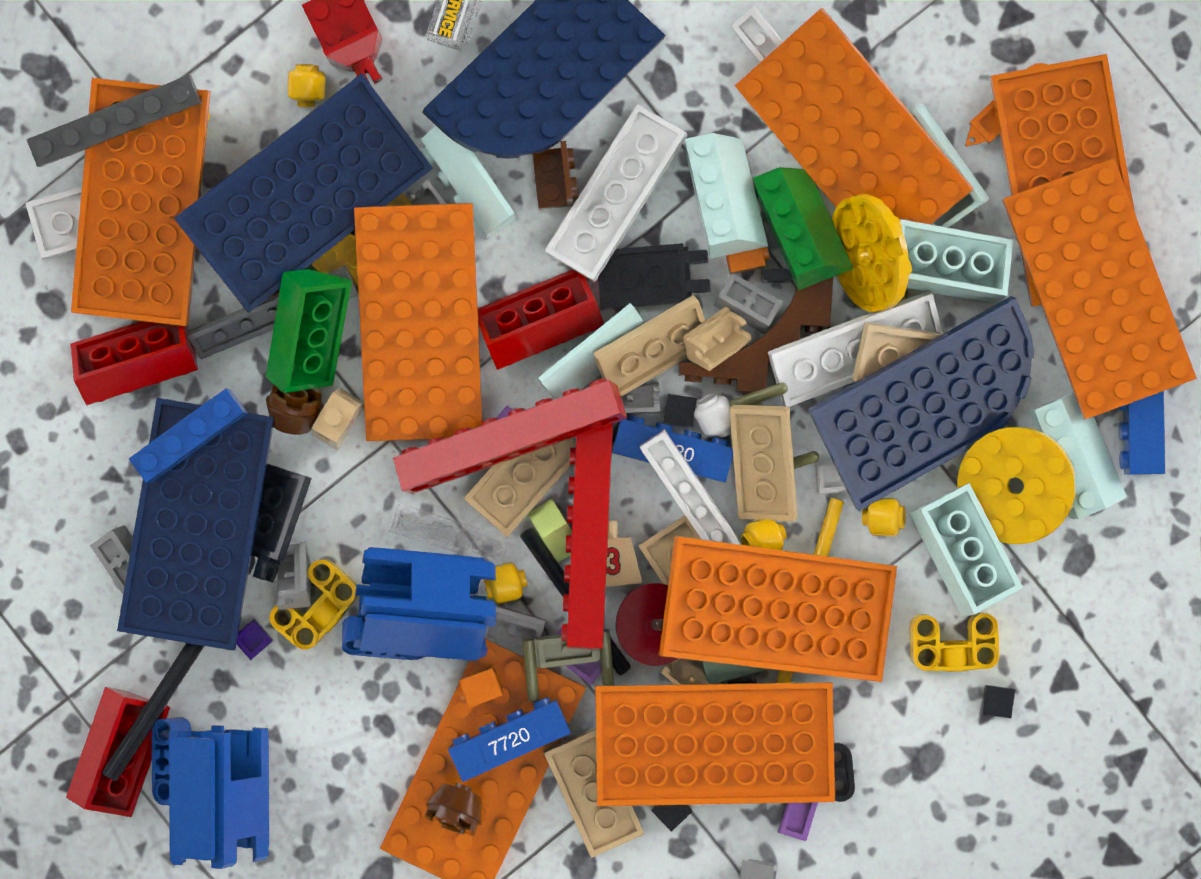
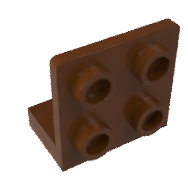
M560 141L561 148L533 153L539 210L573 206V199L578 198L576 177H570L569 171L575 169L573 147L567 148L566 141Z

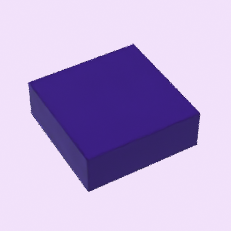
M253 619L239 631L237 646L252 660L274 640L256 619Z

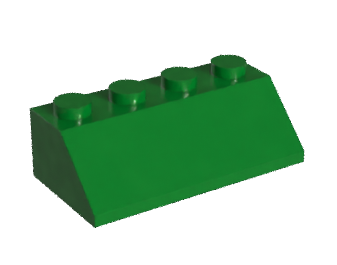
M779 167L753 177L756 197L798 291L853 269L818 189L804 169Z
M310 269L283 272L265 376L283 393L333 386L352 281L349 279Z

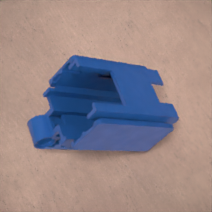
M369 547L367 550H364L362 558L364 567L361 582L368 585L357 584L355 596H359L358 615L347 617L342 622V650L345 653L356 656L401 660H419L424 657L476 661L486 656L487 647L486 640H484L486 626H495L496 604L493 601H487L486 596L470 594L478 592L481 579L496 580L494 563L485 561L482 557Z
M184 717L160 719L155 722L152 727V794L158 804L169 806L170 861L173 865H183L186 859L211 860V868L215 869L233 867L237 863V847L252 848L253 862L265 860L269 856L268 728L253 727L252 730L228 729L224 731V726L211 725V730L192 731L189 721Z

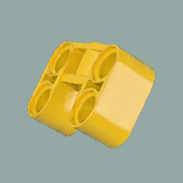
M328 559L317 560L308 569L309 579L323 594L305 614L298 608L287 609L292 617L290 623L284 625L278 621L277 614L279 610L277 605L270 612L269 619L271 625L294 646L302 650L311 649L316 646L336 626L358 597L355 596L357 583L334 562ZM320 564H324L330 569V576L326 581H322L316 576V568ZM342 583L348 584L352 588V596L348 600H343L338 595V587ZM302 628H308L313 632L314 638L310 644H305L300 640L299 632Z
M979 612L972 615L968 620V640L940 641V629L937 620L927 614H918L912 618L909 626L911 661L914 666L924 671L958 672L990 669L999 661L997 620L990 614ZM986 618L990 624L987 632L980 634L976 630V623L979 619ZM927 619L931 623V631L927 635L922 636L917 631V625L920 621ZM987 647L990 650V658L987 662L980 663L977 659V652L981 648ZM929 649L932 652V660L928 664H920L918 660L920 651Z

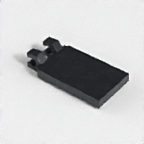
M683 243L616 249L598 277L601 310L625 308L630 303L633 307L680 303L691 297L692 293L711 292L709 279L691 280L690 264L709 263L708 251H688V247H684Z
M267 464L249 575L256 562L255 557H257L253 577L274 582L278 572L277 565H280L281 561L284 562L312 478Z

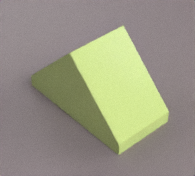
M551 498L530 511L528 516L542 540L559 563L571 555V553H566V535H572V529Z

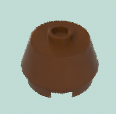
M273 385L272 392L266 397L268 414L270 417H274L273 427L286 434L302 435L309 433L324 407L321 401L322 393L317 388L283 393Z
M455 783V786L442 784L426 803L427 810L424 817L428 821H432L434 817L439 819L438 822L442 824L441 827L447 830L464 834L467 829L470 834L474 835L477 826L481 825L482 798L471 792L472 789L463 784Z

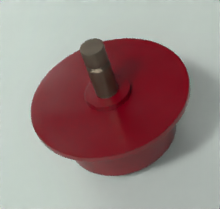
M650 583L634 589L621 602L616 615L615 629L621 647L632 659L649 666L666 665L678 659L659 655L668 585Z

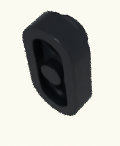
M834 742V752H840L842 755L840 761L834 762L835 783L837 781L844 782L843 790H835V801L844 802L849 800L855 791L852 754L846 745Z

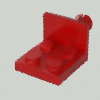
M311 0L302 4L304 12L323 48V52L331 65L349 72L353 71L356 76L362 73L367 80L366 74L369 73L375 85L382 81L383 78L374 64L381 46L382 37L364 0Z

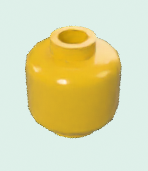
M296 64L295 69L288 72V97L297 101V106L315 107L316 101H321L325 98V73L319 70L318 65Z
M882 498L871 503L868 509H863L862 524L863 526H868L872 536H897L900 529H905V506H901L897 499Z
M771 519L756 520L748 523L744 528V533L741 534L742 545L782 550L784 540L787 538L784 526Z
M512 562L495 566L496 580L483 579L488 599L493 598L497 604L520 599L523 596V587L528 586L524 570H518Z

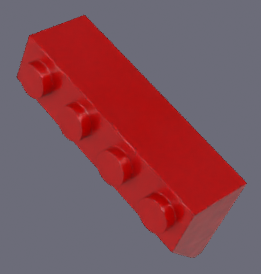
M573 269L478 308V325L497 370L592 332L605 324L585 276Z
M140 321L71 343L73 379L86 406L197 371L196 352L187 337L188 326Z
M110 687L104 688L66 795L67 799L86 810L132 817L152 761V728L117 781H112L104 776L102 772L149 701L148 698L128 691ZM166 705L157 720L167 719L170 706Z

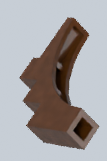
M833 277L799 291L796 287L793 298L780 320L766 335L749 347L734 353L710 371L694 362L680 363L678 376H685L684 382L702 383V378L714 379L713 384L731 385V380H736L735 392H742V396L767 388L768 362L770 360L768 351L800 340V327H805L806 333H818L830 327Z

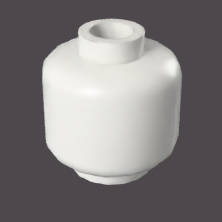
M713 393L696 403L697 408L694 411V417L704 435L709 437L717 436L720 439L731 433L730 404L725 396H718L716 393Z

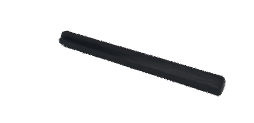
M528 528L521 533L520 538L562 597L564 594H569L570 582H564L563 569L534 528ZM610 637L613 668L621 676L631 669V665Z
M190 643L184 645L102 772L104 776L112 781L119 779L205 646Z

